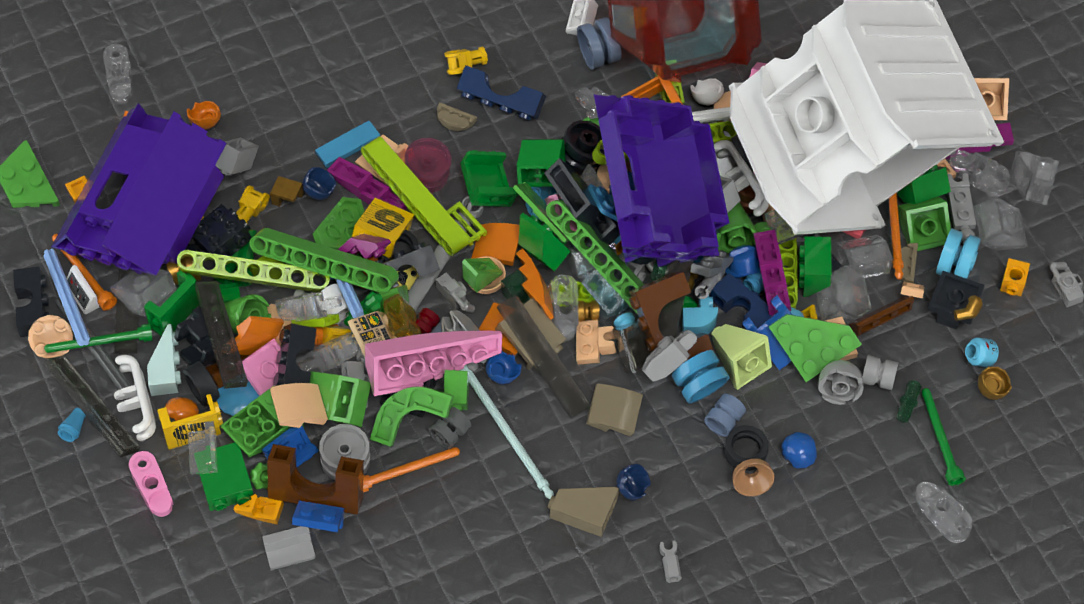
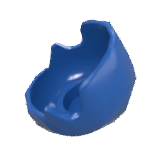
M502 351V353L487 359V375L497 384H509L521 373L522 365L516 363L514 355Z
M794 432L787 436L782 443L784 459L790 461L794 468H806L812 465L817 458L815 441L810 435L801 432Z

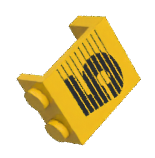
M374 198L355 224L352 237L367 234L389 239L391 243L385 248L386 252L383 255L391 258L396 241L404 230L410 231L414 214Z
M211 394L206 395L210 411L170 422L166 407L157 410L169 450L221 435L220 426L223 424L218 402L212 401Z

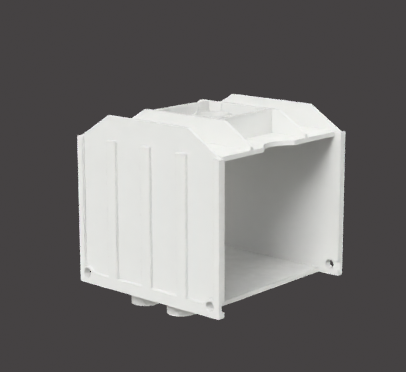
M844 0L842 5L817 25H813L812 29L803 35L802 44L794 56L789 59L774 58L768 64L762 66L759 71L744 83H732L728 86L731 91L730 119L767 202L792 227L794 235L881 229L885 226V223L877 206L960 147L1000 146L1004 143L937 0Z

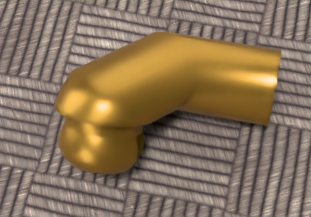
M976 295L970 296L966 308L954 310L955 320L975 318L982 308V299Z

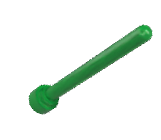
M149 323L142 324L141 327L133 331L90 337V343L87 346H79L77 340L46 344L44 350L47 353L133 339L149 342L153 341Z
M924 388L922 396L948 468L945 475L946 480L950 486L959 485L966 480L964 472L959 466H956L931 391L928 388Z

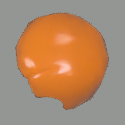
M195 102L192 110L187 108V117L191 124L194 123L204 130H208L218 123L221 118L219 106L214 102Z
M186 397L172 398L165 405L169 418H174L175 421L199 414L197 404Z

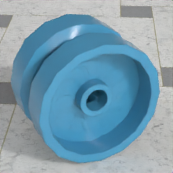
M713 350L704 351L690 358L671 375L677 386L684 387L682 394L689 404L711 395L730 379L724 367H717L720 360Z

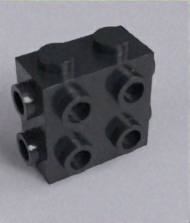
M221 204L200 221L192 238L205 253L232 256L250 242L252 236L249 233L251 228L244 219L239 220L238 215L232 208L228 210Z

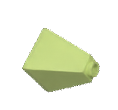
M728 324L722 327L718 326L712 331L713 345L735 389H740L772 367L769 341L766 335Z

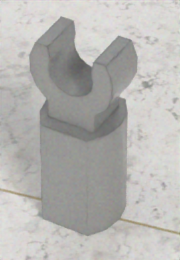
M675 540L672 541V549L667 550L664 548V543L660 542L659 550L661 555L664 556L662 561L666 582H679L682 577L678 556L676 555L677 543Z

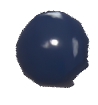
M312 167L304 176L302 186L310 198L320 201L330 197L336 187V181L327 170L320 167Z
M638 463L628 465L620 470L616 480L617 488H619L621 495L631 501L644 497L646 495L644 493L645 489L651 484L648 472Z

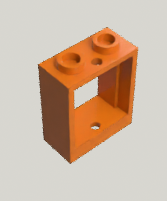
M666 72L623 95H632L633 98H651L665 90L671 103L680 102L683 105Z

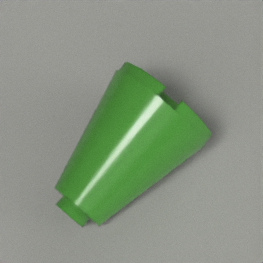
M738 202L728 212L729 224L716 230L718 250L726 251V253H730L739 246L755 245L753 233H757V230L741 203Z
M251 294L214 306L210 317L222 329L239 335L236 327L249 316L271 318V314H268V302L262 296Z

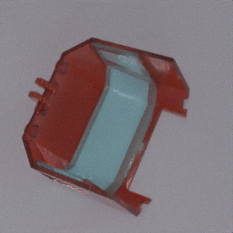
M608 0L611 37L630 54L638 57L663 80L681 83V76L729 63L748 65L751 60V53L754 48H758L762 41L758 0Z

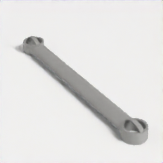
M469 196L463 199L462 204L464 207L468 204L467 210L475 219L482 215L483 206H480L476 211H471L472 205ZM460 211L459 215L470 226L472 223ZM455 218V221L461 226V228L465 232H467V230ZM440 244L434 251L440 270L417 277L408 291L410 311L391 318L393 322L391 327L394 334L401 335L451 257Z

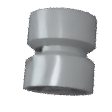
M868 355L862 376L863 384L874 385L877 382L880 388L892 391L899 362L886 359L881 363L880 358Z

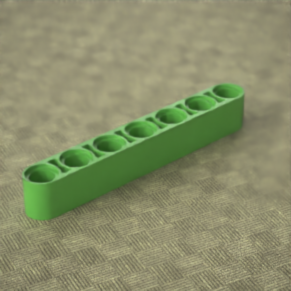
M562 199L550 202L546 207V214L550 220L632 308L629 300L631 297L629 287L632 285L635 288H639L644 285L643 282L608 244L599 240L590 225L575 219ZM556 204L562 207L561 215L555 212ZM571 220L575 221L577 224L576 231H573L570 228L569 224ZM585 237H589L592 240L591 248L585 245ZM600 253H604L606 255V264L600 261ZM615 269L621 271V280H618L614 276Z
M270 228L261 229L250 240L252 251L259 255L379 293L388 292L399 279L398 272L391 266Z

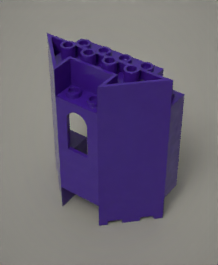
M594 94L625 263L628 264L640 257L656 258L658 267H662L675 260L683 263L697 260L699 256H719L716 230L729 224V218L710 124L694 121L691 106L681 105L680 102L649 100V98H633L632 95L617 98L615 95L602 96ZM624 152L630 160L635 190L630 189Z
M138 103L120 121L51 247L64 250L72 256L78 254L91 261L96 259L106 265L114 264L116 267L124 270H129L130 268L139 274L144 272L156 276L163 263L171 262L177 264L178 255L186 249L224 177L217 168L216 163L227 143L221 139L208 137L206 135L208 131L194 123L192 125L185 123L181 115L173 111L170 119H164L148 115ZM112 172L128 175L114 203L106 209H98L96 206L97 199Z

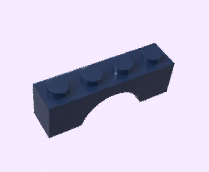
M466 65L457 86V90L462 93L461 96L466 99L473 100L475 97L480 99V103L489 107H492L493 104L500 106L499 110L511 114L512 111L517 112L520 118L528 121L531 118L538 120L546 99V95L543 92L523 86L512 95H498L491 90L489 76L485 72Z

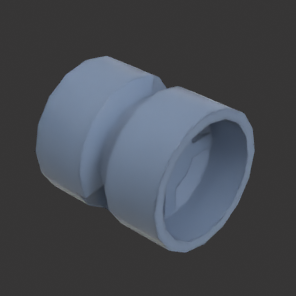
M723 394L716 402L715 408H712L704 418V422L714 433L727 437L736 426L735 422L739 421L745 414L746 408L736 397L730 394Z

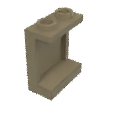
M533 298L501 321L495 328L496 331H501L525 359L528 363L526 366L528 370L532 367L538 369L547 361L545 357L549 354L555 356L563 349L562 344L566 340Z

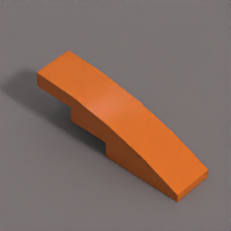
M522 248L516 253L523 264L519 270L526 280L521 285L530 299L533 298L551 320L554 318L548 287L536 265Z

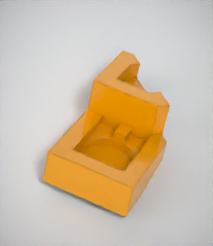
M254 494L251 496V500L240 506L239 504L235 505L233 510L235 513L252 519L278 524L284 503L283 501L268 499L262 496L258 498Z

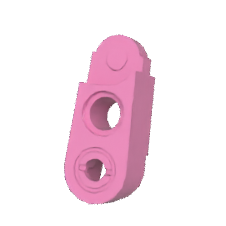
M146 451L135 453L129 460V468L139 492L152 514L159 517L167 516L172 511V505L174 504L155 457ZM141 461L147 462L145 467L138 466ZM151 485H157L154 489H148Z

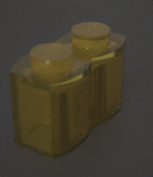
M396 294L384 300V312L389 317V330L396 338L421 334L420 327L416 323V312L402 296Z

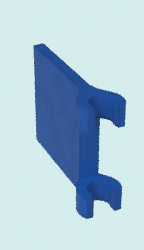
M776 295L770 301L778 312L758 327L750 317L742 323L747 330L768 337L771 360L781 370L791 360L768 326L785 314L792 315V313L779 296Z

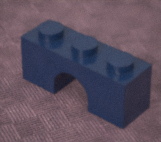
M730 273L721 279L711 290L710 297H713V303L722 311L727 313L733 307H743L748 311L744 315L743 321L750 317L757 327L773 316L769 315L768 306L760 299V296L755 291L749 290L741 279L732 276Z

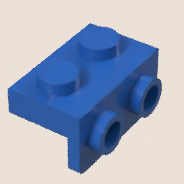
M303 426L300 428H289L262 449L268 460L273 444L296 448V467L309 460L319 451L317 446L310 442Z
M299 501L292 517V525L338 532L344 524V508Z

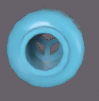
M976 337L966 346L965 355L971 365L989 367L996 363L999 349L996 342L992 339Z

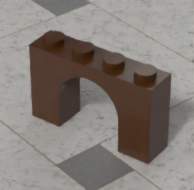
M676 271L629 291L631 295L629 298L630 304L634 310H637L639 316L637 319L638 325L642 331H645L647 336L645 342L650 352H653L658 347V343L664 338L658 326V318L662 308L667 303L691 293L684 272ZM699 333L696 335L697 342L687 351L690 355L688 360L704 351L713 350L708 334Z
M273 444L267 460L268 499L296 504L299 501L340 507L344 508L345 513L358 515L363 500L364 460L341 456L335 473V482L331 484H317L305 479L297 470L296 448Z

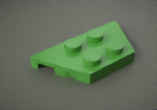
M27 140L23 141L0 165V184L12 208L25 206L40 207V204H52L53 207L59 206V200Z

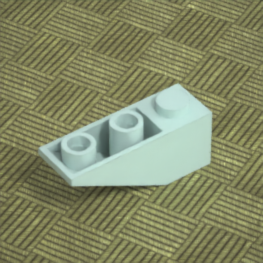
M171 324L167 325L147 365L148 386L151 396L178 393V384H182L181 373L176 369V365L180 364L179 351H175V345H179V342L174 339L175 332H173Z

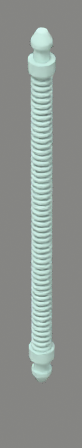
M465 365L464 369L460 371H468L470 385L492 418H494L519 458H521L531 476H533L539 490L543 491L545 497L550 499L554 496L553 491L549 488L550 484L539 472L474 373Z

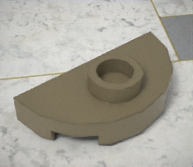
M440 102L438 104V120L442 126L449 130H466L477 122V117Z
M909 243L906 247L901 248L902 261L904 262L901 280L904 282L914 283L918 243Z

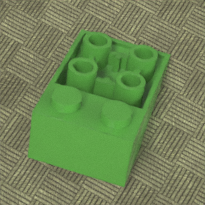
M311 371L310 383L318 384L328 418L327 421L362 427L371 387L370 382L342 375Z
M270 389L221 425V428L248 457L263 452L262 449L291 428L279 425Z

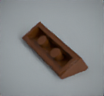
M901 297L848 325L858 337L912 310L914 297Z

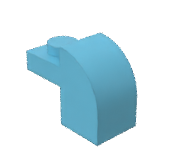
M709 295L705 299H699L698 297L699 308H683L682 333L685 330H691V332L697 335L699 333L709 334L713 331L718 316V307H713V297H709Z

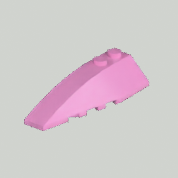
M438 332L365 344V365L372 393L374 396L399 392L410 387L423 386V382L434 378L437 380L442 378L445 370L459 371L464 369L466 364L471 362L476 364L502 353V332Z

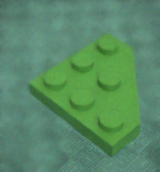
M342 197L314 231L315 243L338 250L345 242L352 238L354 226L365 212L361 199Z
M785 314L768 326L805 382L818 375L828 363L840 360L862 345L849 325Z

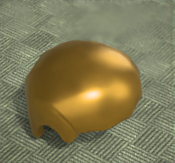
M989 366L978 377V388L982 395L988 399H1002L1012 389L1010 377L1000 367Z

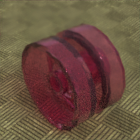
M433 138L416 140L408 146L404 156V163L430 193L440 190L447 183L452 160L449 149L441 141Z

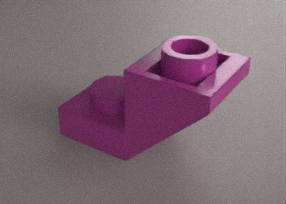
M360 234L350 238L338 250L352 255L361 253L365 259L373 256L378 258L386 252L385 248L391 241L387 238Z

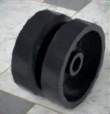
M579 120L573 122L561 138L564 139L566 164L578 175L587 176L593 174L600 166L592 157L595 147L602 140L600 127L590 121ZM600 149V152L605 155L604 149Z

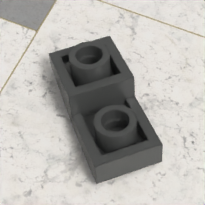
M718 250L719 256H704L701 262L692 263L690 272L713 277L730 266L734 257L726 255V251Z

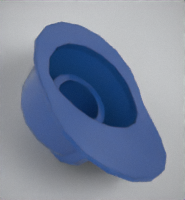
M743 245L729 253V256L734 257L730 266L726 268V274L730 273L734 277H744L761 272L756 247Z

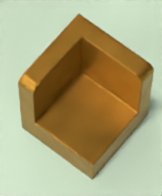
M278 176L270 192L272 205L280 207L283 200L295 202L297 197L302 198L304 195L302 183Z

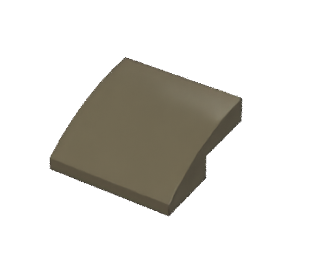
M596 384L586 424L605 432L612 429L631 437L635 431L643 394L617 386Z

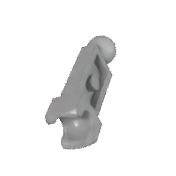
M963 173L962 181L956 182L953 180L952 175L948 174L951 192L946 195L948 197L953 229L962 231L963 238L961 243L964 245L966 238L970 234L975 236L974 231L971 229L976 228L969 178L967 173Z

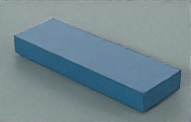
M367 121L315 149V153L324 166L329 168L338 157L345 159L360 151L361 147L380 136L372 123Z

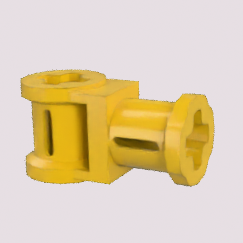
M483 46L473 51L462 49L444 53L449 66L447 73L450 75L463 73L465 65L469 67L477 64L486 65L488 61L487 53Z
M251 185L247 186L241 199L238 201L240 207L236 212L239 217L238 219H244L248 224L252 216L257 217L266 208L270 195L254 190V187Z

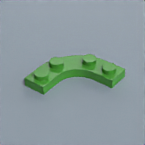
M424 386L410 387L395 393L380 408L370 440L390 447L393 446L403 417L413 410H422L447 418L454 395Z

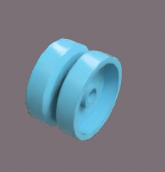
M951 228L939 259L936 274L941 275L942 271L951 273L954 265L956 266L954 274L967 279L974 267L981 238L970 234L966 238L964 245L960 246L963 233Z

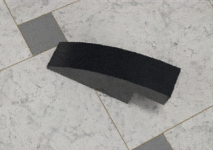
M559 158L545 172V175L575 219L590 225L600 241L611 245L620 236L618 222L599 211L588 190V184Z

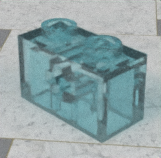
M596 269L582 282V285L609 316L619 315L628 306V303Z

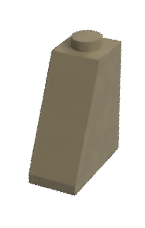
M619 488L559 489L556 496L550 498L548 504L550 518L602 537L617 503Z

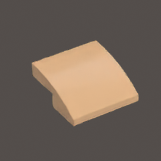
M293 383L274 386L270 389L279 425L300 428L304 422L324 425L328 420L318 384Z

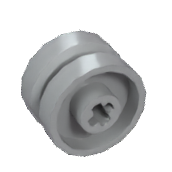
M339 424L331 427L323 434L319 446L320 462L324 473L330 479L335 480V473L341 456L364 460V474H366L370 466V444L366 434L360 428L351 424Z

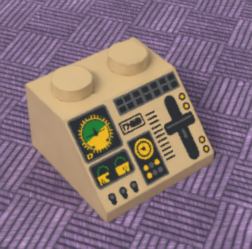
M376 311L348 321L364 357L365 344L399 338V335L397 333L394 334L391 327L393 326L391 318L383 312Z

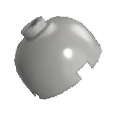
M836 360L828 363L822 369L818 380V389L822 393L823 399L832 404L842 405L851 399L854 402L862 395L864 389L861 371L855 364L845 360Z

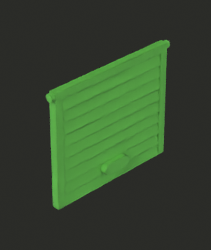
M526 182L513 187L533 209V213L543 223L545 222L563 242L570 241L547 216V204Z

